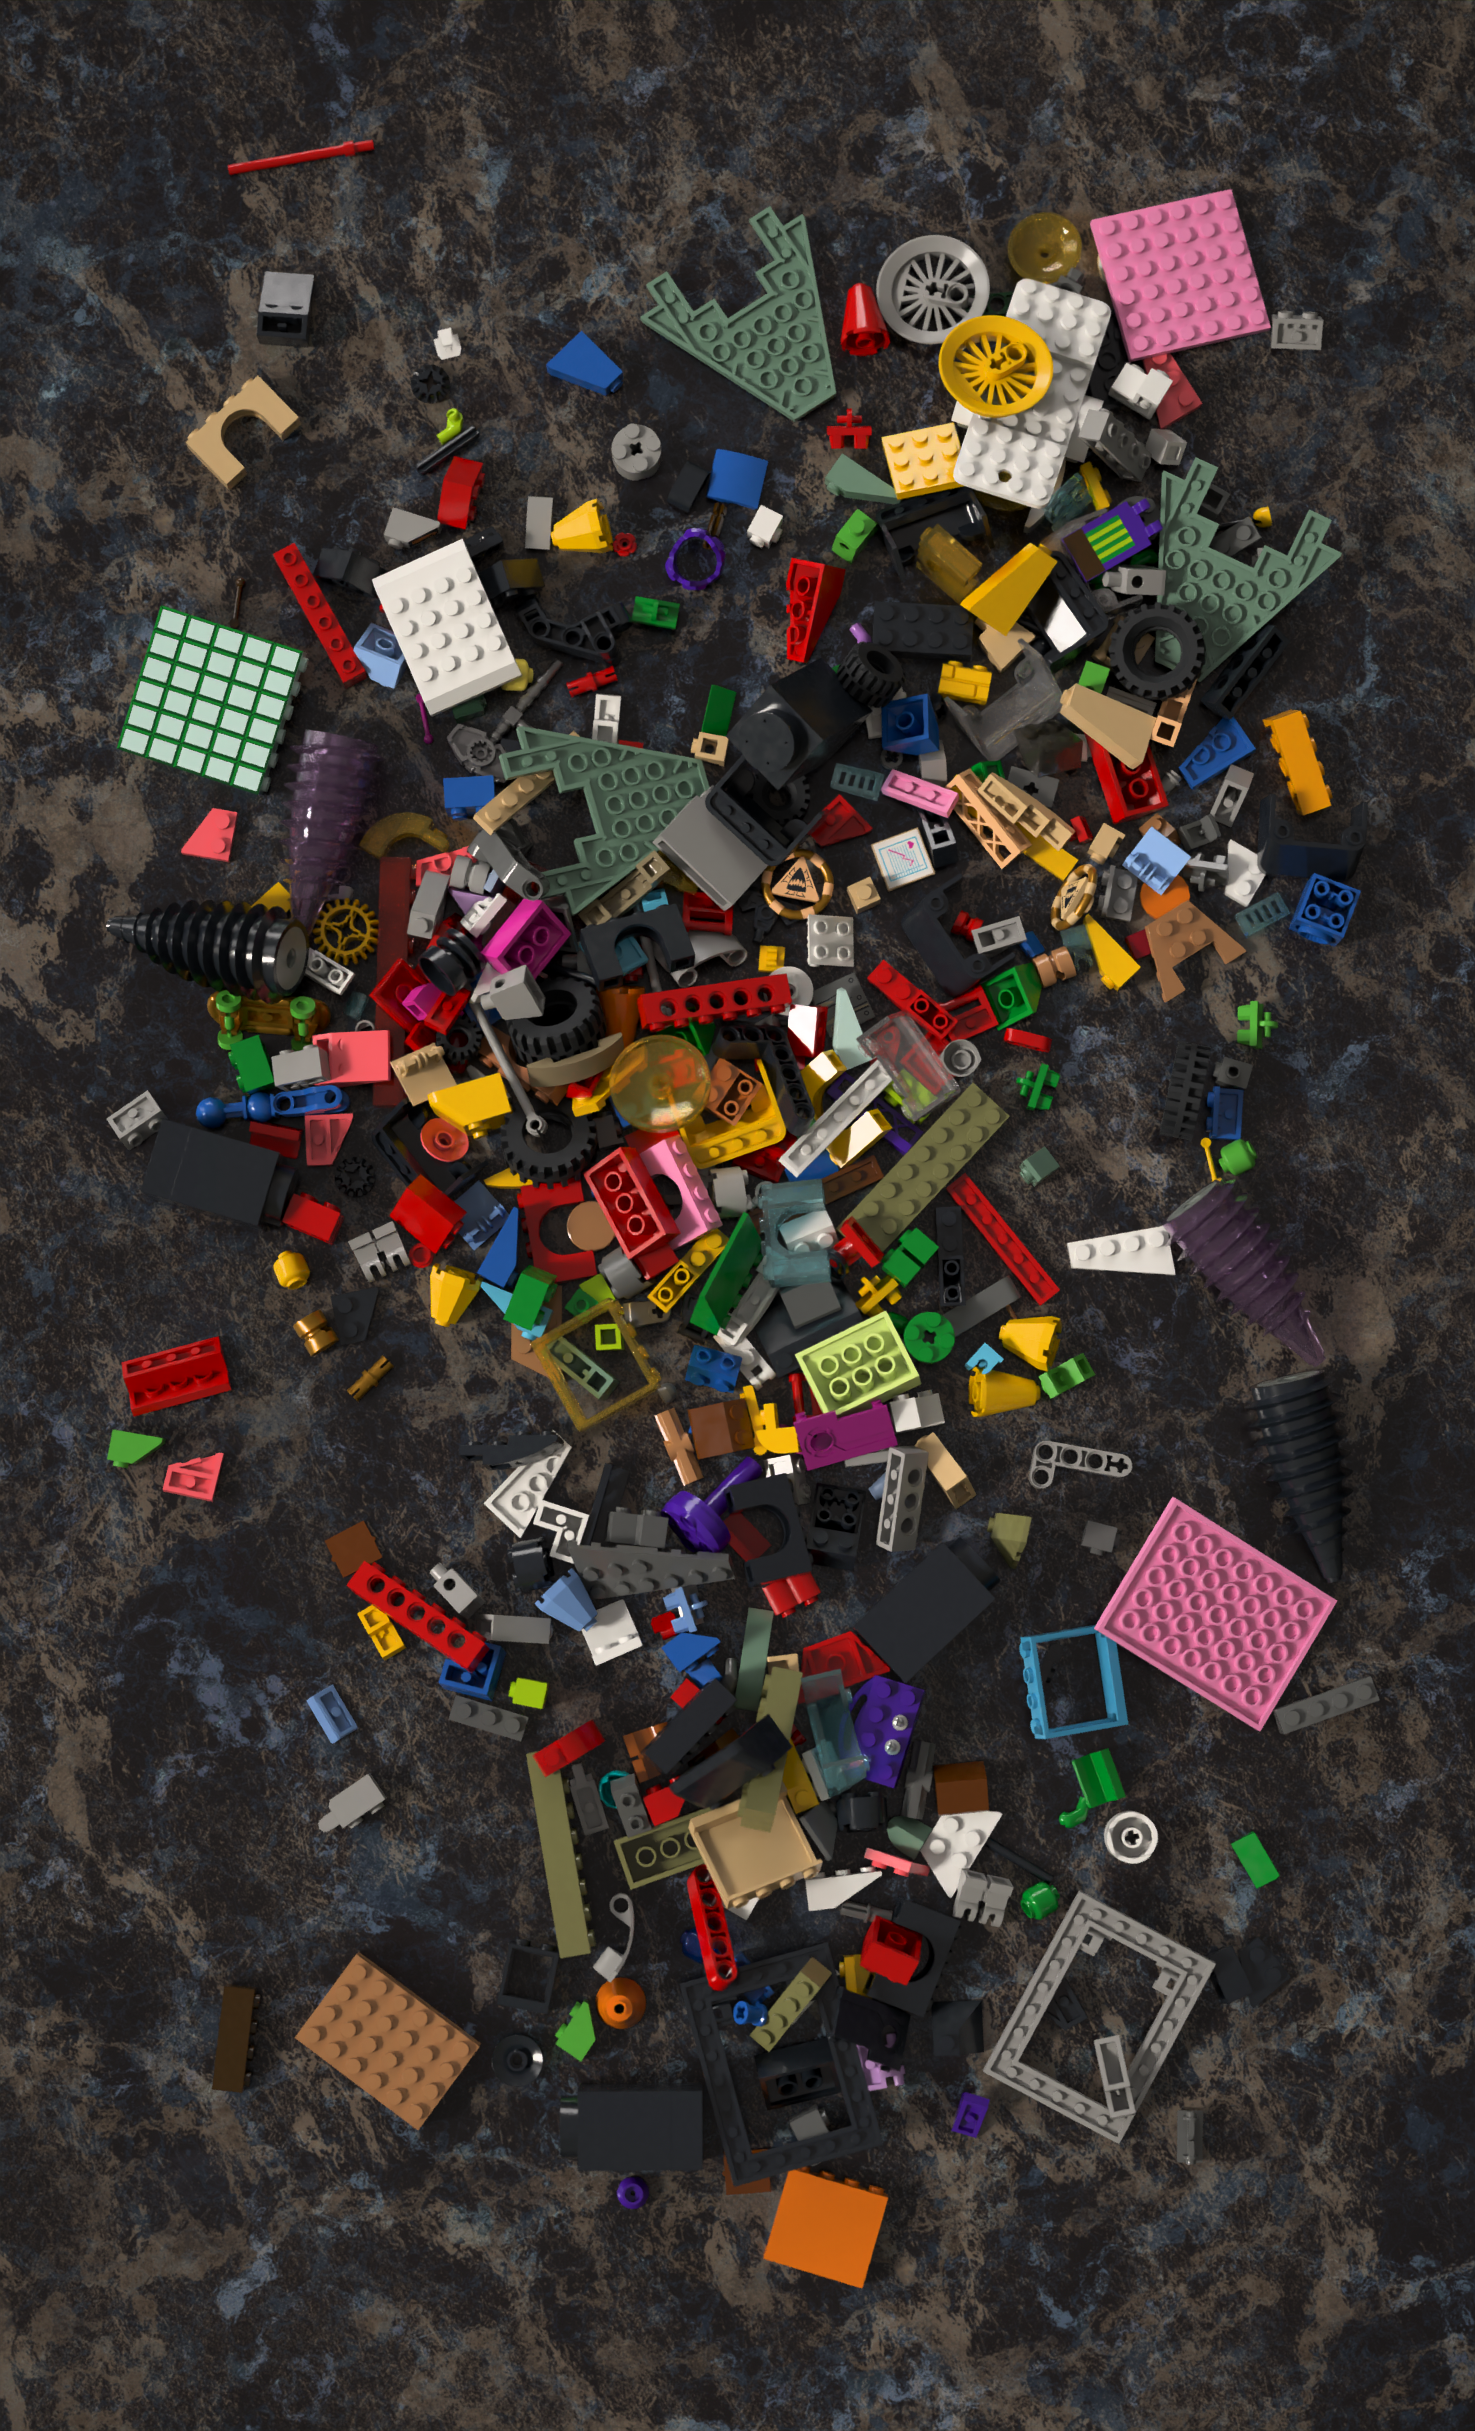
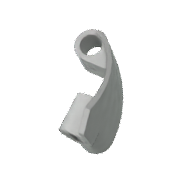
M689 930L687 933L695 952L694 966L670 973L660 946L650 939L654 957L682 988L689 987L696 982L698 973L694 968L711 958L720 956L730 966H738L747 958L746 949L733 934L728 936L722 932Z
M617 1893L612 1897L610 1910L631 1928L627 1949L623 1955L608 1946L593 1966L610 1983L625 1963L634 1936V1906L632 1898L626 1893ZM616 1899H626L629 1904L628 1909L623 1912L617 1911L614 1907Z

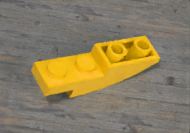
M718 1228L701 1237L647 1298L667 1313L723 1252L729 1238Z

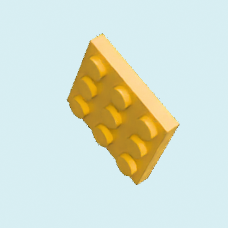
M954 423L882 437V445L897 500L963 486L957 483L953 477V471L961 450Z

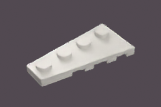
M1167 1226L1067 1243L1071 1269L1176 1275Z
M564 1441L563 1447L547 1457L518 1467L484 1502L519 1538L525 1532L539 1507L540 1501L543 1500L572 1448L566 1441Z

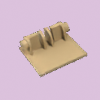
M435 1043L390 1062L413 1107L427 1101L428 1094L457 1085L442 1058L445 1055L443 1047H437Z

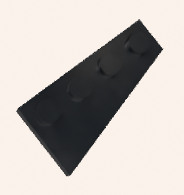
M1111 309V316L1088 384L1090 396L1103 400L1102 408L1109 411L1120 408V401L1108 395L1112 385L1119 376L1120 328L1114 309Z

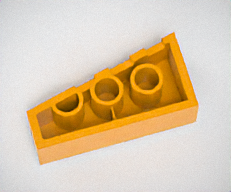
M1288 710L1263 719L1265 728L1271 727L1273 732L1272 738H1270L1273 749L1275 748L1277 753H1280L1282 756L1279 758L1280 768L1285 777H1290V781H1287V786L1297 813L1299 815H1306L1331 806L1330 799H1332L1330 787L1324 784L1322 778L1325 775V771L1321 761L1317 762L1314 753L1317 752V746L1313 737H1309L1307 728L1310 726L1306 714H1302L1299 710Z

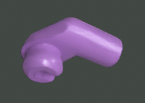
M859 622L849 629L857 639V643L862 641L866 643L872 642L870 635Z

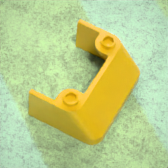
M761 1059L757 1060V1064L764 1084L751 1101L752 1108L744 1112L736 1126L722 1119L705 1125L702 1116L696 1111H686L679 1114L672 1092L667 1093L682 1139L697 1168L705 1169L778 1143L785 1137L786 1127Z
M500 1072L427 1095L435 1115L467 1136H473L474 1139L488 1136V1131L501 1128V1124L505 1125V1114L513 1113L511 1103L509 1104L506 1095L507 1089L505 1084L503 1085Z

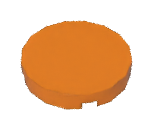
M1179 875L1174 878L1162 895L1146 883L1142 885L1140 891L1141 906L1153 919L1160 918L1190 899L1189 887Z

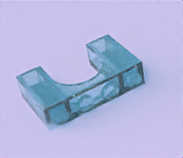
M822 1179L761 1185L762 1194H758L759 1209H763V1217L759 1218L761 1233L765 1232V1241H761L762 1256L767 1258V1265H763L764 1280L769 1281L771 1288L831 1282L830 1258L827 1250L797 1253L783 1248L778 1242L779 1229L789 1217L800 1213L826 1211Z

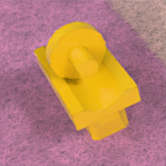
M876 1275L870 1281L863 1277L860 1280L864 1286L858 1291L862 1297L855 1305L863 1314L874 1317L884 1312L878 1304L884 1297L891 1305L902 1298L897 1288L899 1284L889 1275L885 1276L882 1280Z

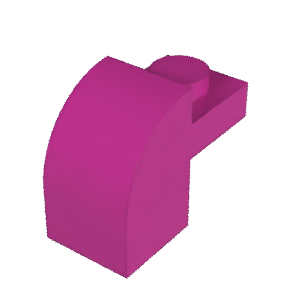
M433 983L418 986L409 993L402 1002V1005L418 1020H423L442 991Z

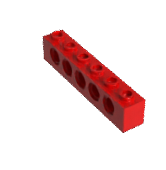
M293 543L274 553L273 556L345 688L347 689L368 678L364 667L355 654L296 544Z
M787 973L641 994L637 999L642 1029L650 1028L651 1032L663 1030L665 1026L674 1025L675 1028L689 1026L690 1022L696 1021L700 1025L709 1024L714 1021L713 1019L723 1018V1021L737 1019V1015L747 1014L749 1018L762 1015V1012L771 1011V1014L785 1012V1008L792 1003ZM758 992H764L768 996V1002L760 1000ZM734 996H741L744 1000V1005H738L734 1000ZM710 999H716L720 1003V1008H713L710 1004ZM687 1002L694 1004L696 1012L688 1011L685 1004ZM661 1006L669 1007L672 1015L667 1016L663 1014Z
M364 1561L346 1586L472 1674L490 1649L484 1643L486 1638L476 1631H473L472 1634L464 1629L466 1625L456 1617H453L452 1620L444 1615L446 1611L437 1604L428 1605L424 1602L426 1597L415 1589L409 1592L404 1588L406 1584L396 1576L392 1578L384 1574L386 1570L377 1563L373 1562L370 1565ZM378 1583H385V1587L381 1592H374V1588ZM397 1597H405V1601L401 1606H394V1601ZM425 1610V1615L422 1619L414 1620V1615L417 1611ZM438 1624H445V1629L442 1633L434 1634V1629ZM460 1637H464L465 1644L460 1648H455V1641Z

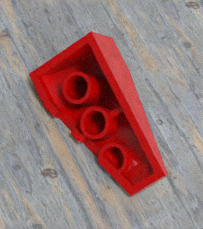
M791 558L786 581V591H790V604L787 605V613L790 614V626L787 629V659L803 663L808 662L841 594L846 569Z

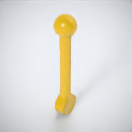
M1203 1138L1201 1146L1205 1148L1212 1176L1211 1183L1217 1182L1213 1188L1218 1189L1221 1186V1182L1217 1179L1209 1147L1211 1140Z

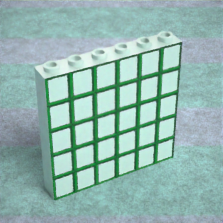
M161 605L117 749L257 795H262L263 791L267 792L270 786L271 778L268 775L271 767L275 768L279 756L276 750L278 744L283 743L286 735V730L283 729L286 720H290L293 713L291 702L293 696L297 697L301 687V682H298L300 673H304L307 668L308 658H305L307 653Z

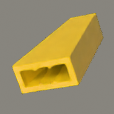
M1029 543L967 596L960 605L1004 636H1007L1058 561L1051 557L1053 552L1044 545L1040 544L1039 547H1036Z

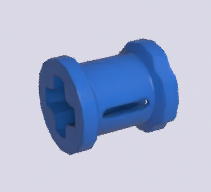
M739 2001L734 2007L733 2017L737 2024L752 2023L754 2026L761 2027L767 2021L768 2011L764 2004L749 2005L745 2001Z

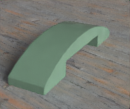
M756 1608L748 1609L735 1696L737 1700L734 1703L737 1709L758 1712L774 1611Z

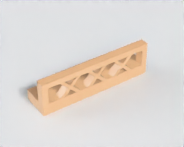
M969 768L958 774L944 788L951 790L956 785L960 789L962 800L957 801L954 810L1001 869H1003L1018 855L1028 850L1032 844L1016 824L1009 821L977 792L983 783ZM968 806H972L977 810V819H972L968 815ZM983 825L989 826L993 830V839L985 836ZM999 845H1005L1011 854L1006 859L999 853Z

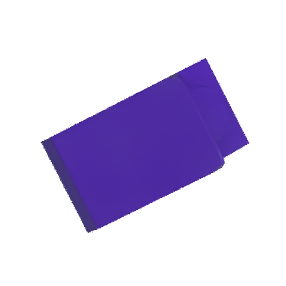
M963 2092L952 2131L976 2138L987 2112L990 2099Z

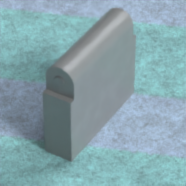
M712 785L700 795L701 797L696 795L688 802L652 843L725 912L741 897L768 865L707 810L705 799L708 793L715 787Z

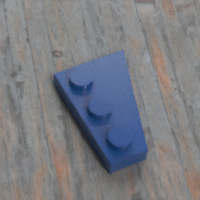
M1234 716L1231 719L1222 718L1212 728L1203 742L1179 767V772L1190 788L1194 790L1229 769L1231 764L1235 765L1255 753L1256 748Z

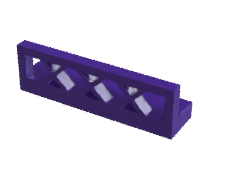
M846 1072L842 1073L835 1084L826 1092V1096L833 1102H836L844 1094L838 1089L844 1080H847L852 1085L856 1082ZM876 1097L873 1100L874 1109H877L878 1104L883 1108L879 1111L881 1113H890L894 1121L892 1129H895V1132L890 1130L882 1139L902 1155H905L923 1134V1131L880 1098ZM864 1109L855 1119H860L868 1111ZM896 1119H898V1120H899L901 1123H903V1124H902V1125H897V1120H896ZM908 1127L916 1134L908 1143L898 1135V1128Z

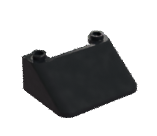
M1052 551L1051 557L1058 562L1025 608L1030 618L1053 649L1044 655L1041 663L1042 669L1048 677L1060 671L1107 630L1109 623L1106 614L1068 559L1059 551Z

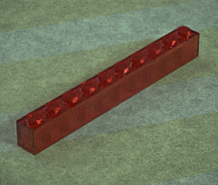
M380 857L377 985L397 959L402 958L414 970L413 963H409L410 953L414 954V939L410 938V934H407L411 904L414 903L416 898V889H412V879L416 880V865H412L410 857ZM376 1003L375 1031H390V1062L405 1056L407 1052L411 1053V1048L404 1044L407 1032ZM392 1066L390 1081L373 1083V1106L375 1108H395L401 1100L408 1097Z

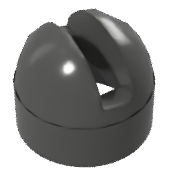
M664 1383L656 1388V1391L666 1405L671 1403L677 1396L676 1387L671 1383Z

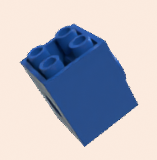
M1314 873L1304 887L1289 929L1310 941L1335 947L1345 935L1361 891Z

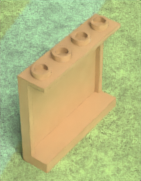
M784 1782L781 1783L771 1832L740 1826L742 1817H738L737 1813L741 1799L690 1819L688 1829L726 1909L731 1907L741 1908L753 1898H765L775 1889L780 1887L781 1889H787L793 1886L797 1880L802 1878L809 1880L819 1874L823 1862L821 1859H816L786 1798L788 1790Z

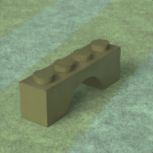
M812 1957L768 2011L765 2024L761 2027L757 2026L749 2036L770 2052L832 1973Z

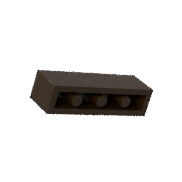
M231 1984L224 1986L212 2090L243 2093L246 2087H250L252 2072L248 2071V2063L253 2061L255 2046L251 2045L252 2035H256L258 2020H254L255 2009L259 2010L261 1994H257V1987Z

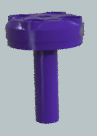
M746 1457L704 1501L689 1492L680 1491L665 1504V1507L660 1511L661 1516L668 1518V1525L689 1551L693 1553L698 1551L721 1553L731 1541L730 1532L720 1518L728 1509L723 1490L731 1485L756 1480L763 1473V1470L754 1459Z

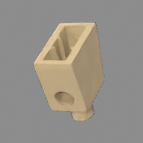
M977 618L974 622L983 631L978 637L977 643L1000 674L1035 640V635L1017 622L1013 625L1007 636H1004L980 618Z

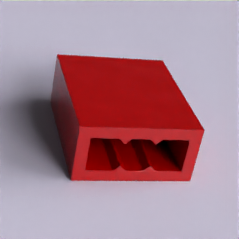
M420 1174L406 1188L391 1212L390 1217L436 1254L442 1247L447 1249L455 1240L453 1234L456 1235L465 1223L462 1220L467 1212Z

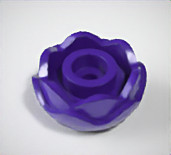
M627 2177L623 2179L617 2189L618 2200L628 2209L642 2207L649 2197V2188L640 2177ZM635 2191V2195H631L630 2192Z

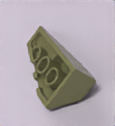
M995 1513L994 1518H989L987 1532L991 1533L990 1539L1008 1567L1016 1569L1027 1542L1032 1517Z

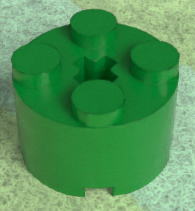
M924 1312L916 1315L907 1324L903 1334V1345L908 1355L913 1360L923 1364H934L943 1360L951 1352L955 1342V1333L951 1323L944 1316L936 1312ZM924 1332L935 1335L933 1339L934 1344L923 1342Z

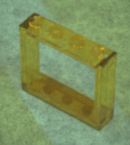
M611 1298L605 1299L530 1342L579 1432L586 1431L661 1388L659 1383L662 1380L657 1369L655 1367L651 1368L646 1359L649 1358L645 1347L637 1344L634 1338L637 1336L634 1327L630 1322L626 1324L622 1316L625 1314L623 1307L618 1300L614 1302ZM609 1310L649 1384L587 1419L547 1345Z

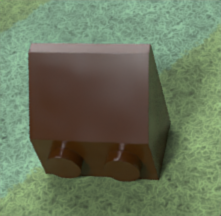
M745 1398L687 1410L697 1459L755 1448Z

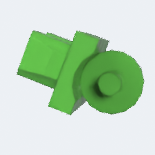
M1250 1001V1005L1238 1007V1020L1250 1021V1030H1238L1237 1043L1254 1049H1262L1263 1037L1271 1038V1029L1278 1028V1022L1271 1021V1012H1264L1263 1021V1004H1259V1001Z

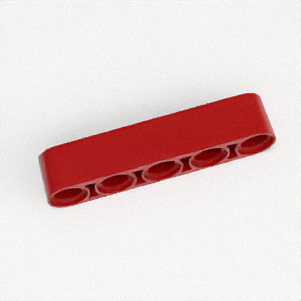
M701 1864L688 1877L687 1888L708 1983L712 1989L723 1991L736 1978L737 1967L721 1896L706 1864ZM697 1876L702 1877L705 1882H701ZM702 1900H706L710 1906L705 1905ZM708 1924L713 1925L716 1931L710 1929ZM713 1948L718 1949L721 1955L715 1953ZM718 1972L723 1973L727 1979L721 1978Z

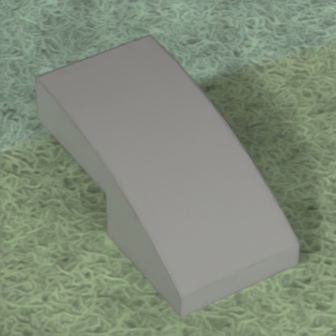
M528 496L525 548L550 550L553 497Z

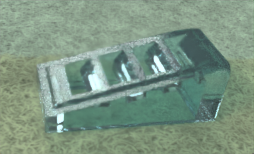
M837 763L830 788L878 801L885 774ZM842 771L847 772L844 783L839 784ZM851 774L856 775L853 787L848 786ZM861 777H865L863 789L858 788ZM870 779L875 780L872 791L867 790Z
M1277 892L1235 915V919L1246 938L1286 917L1290 912ZM1274 900L1281 910V913L1278 915L1270 903ZM1265 905L1273 916L1270 919L1262 908ZM1254 911H1259L1264 922L1260 923ZM1249 914L1256 925L1253 928L1246 917Z

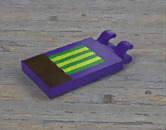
M1146 498L1132 507L1125 501L1061 539L1085 583L1151 546L1148 538L1162 531L1163 527L1159 520L1146 527L1139 516L1151 507Z

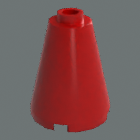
M858 283L848 290L841 346L842 350L845 351L846 348L854 356L873 355L878 353V348L883 346L886 349L888 347L890 335L872 288L866 284Z

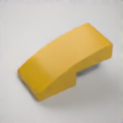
M373 1605L357 1613L384 1661L406 1648L389 1616Z

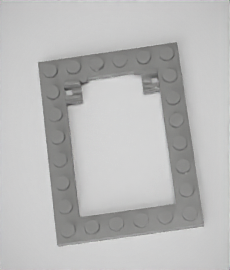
M1079 1890L990 2055L983 2072L1120 2144L1135 2115L1110 2120L1108 2107L1020 2061L1019 2059L1078 1948L1094 1956L1104 1937L1109 1940L1113 1938L1157 1961L1156 1965L1162 1969L1159 1978L1155 1980L1152 1987L1167 1995V1998L1127 2071L1135 2112H1137L1216 1963ZM1086 1934L1093 1936L1089 1944L1083 1941ZM1170 1978L1176 1980L1172 1988L1167 1986Z

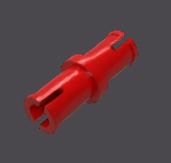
M613 665L595 673L588 672L586 673L587 676L566 682L568 689L579 686L577 689L569 691L571 697L573 698L590 690H593V692L597 691L598 687L618 681L616 674L606 677V675L615 672Z

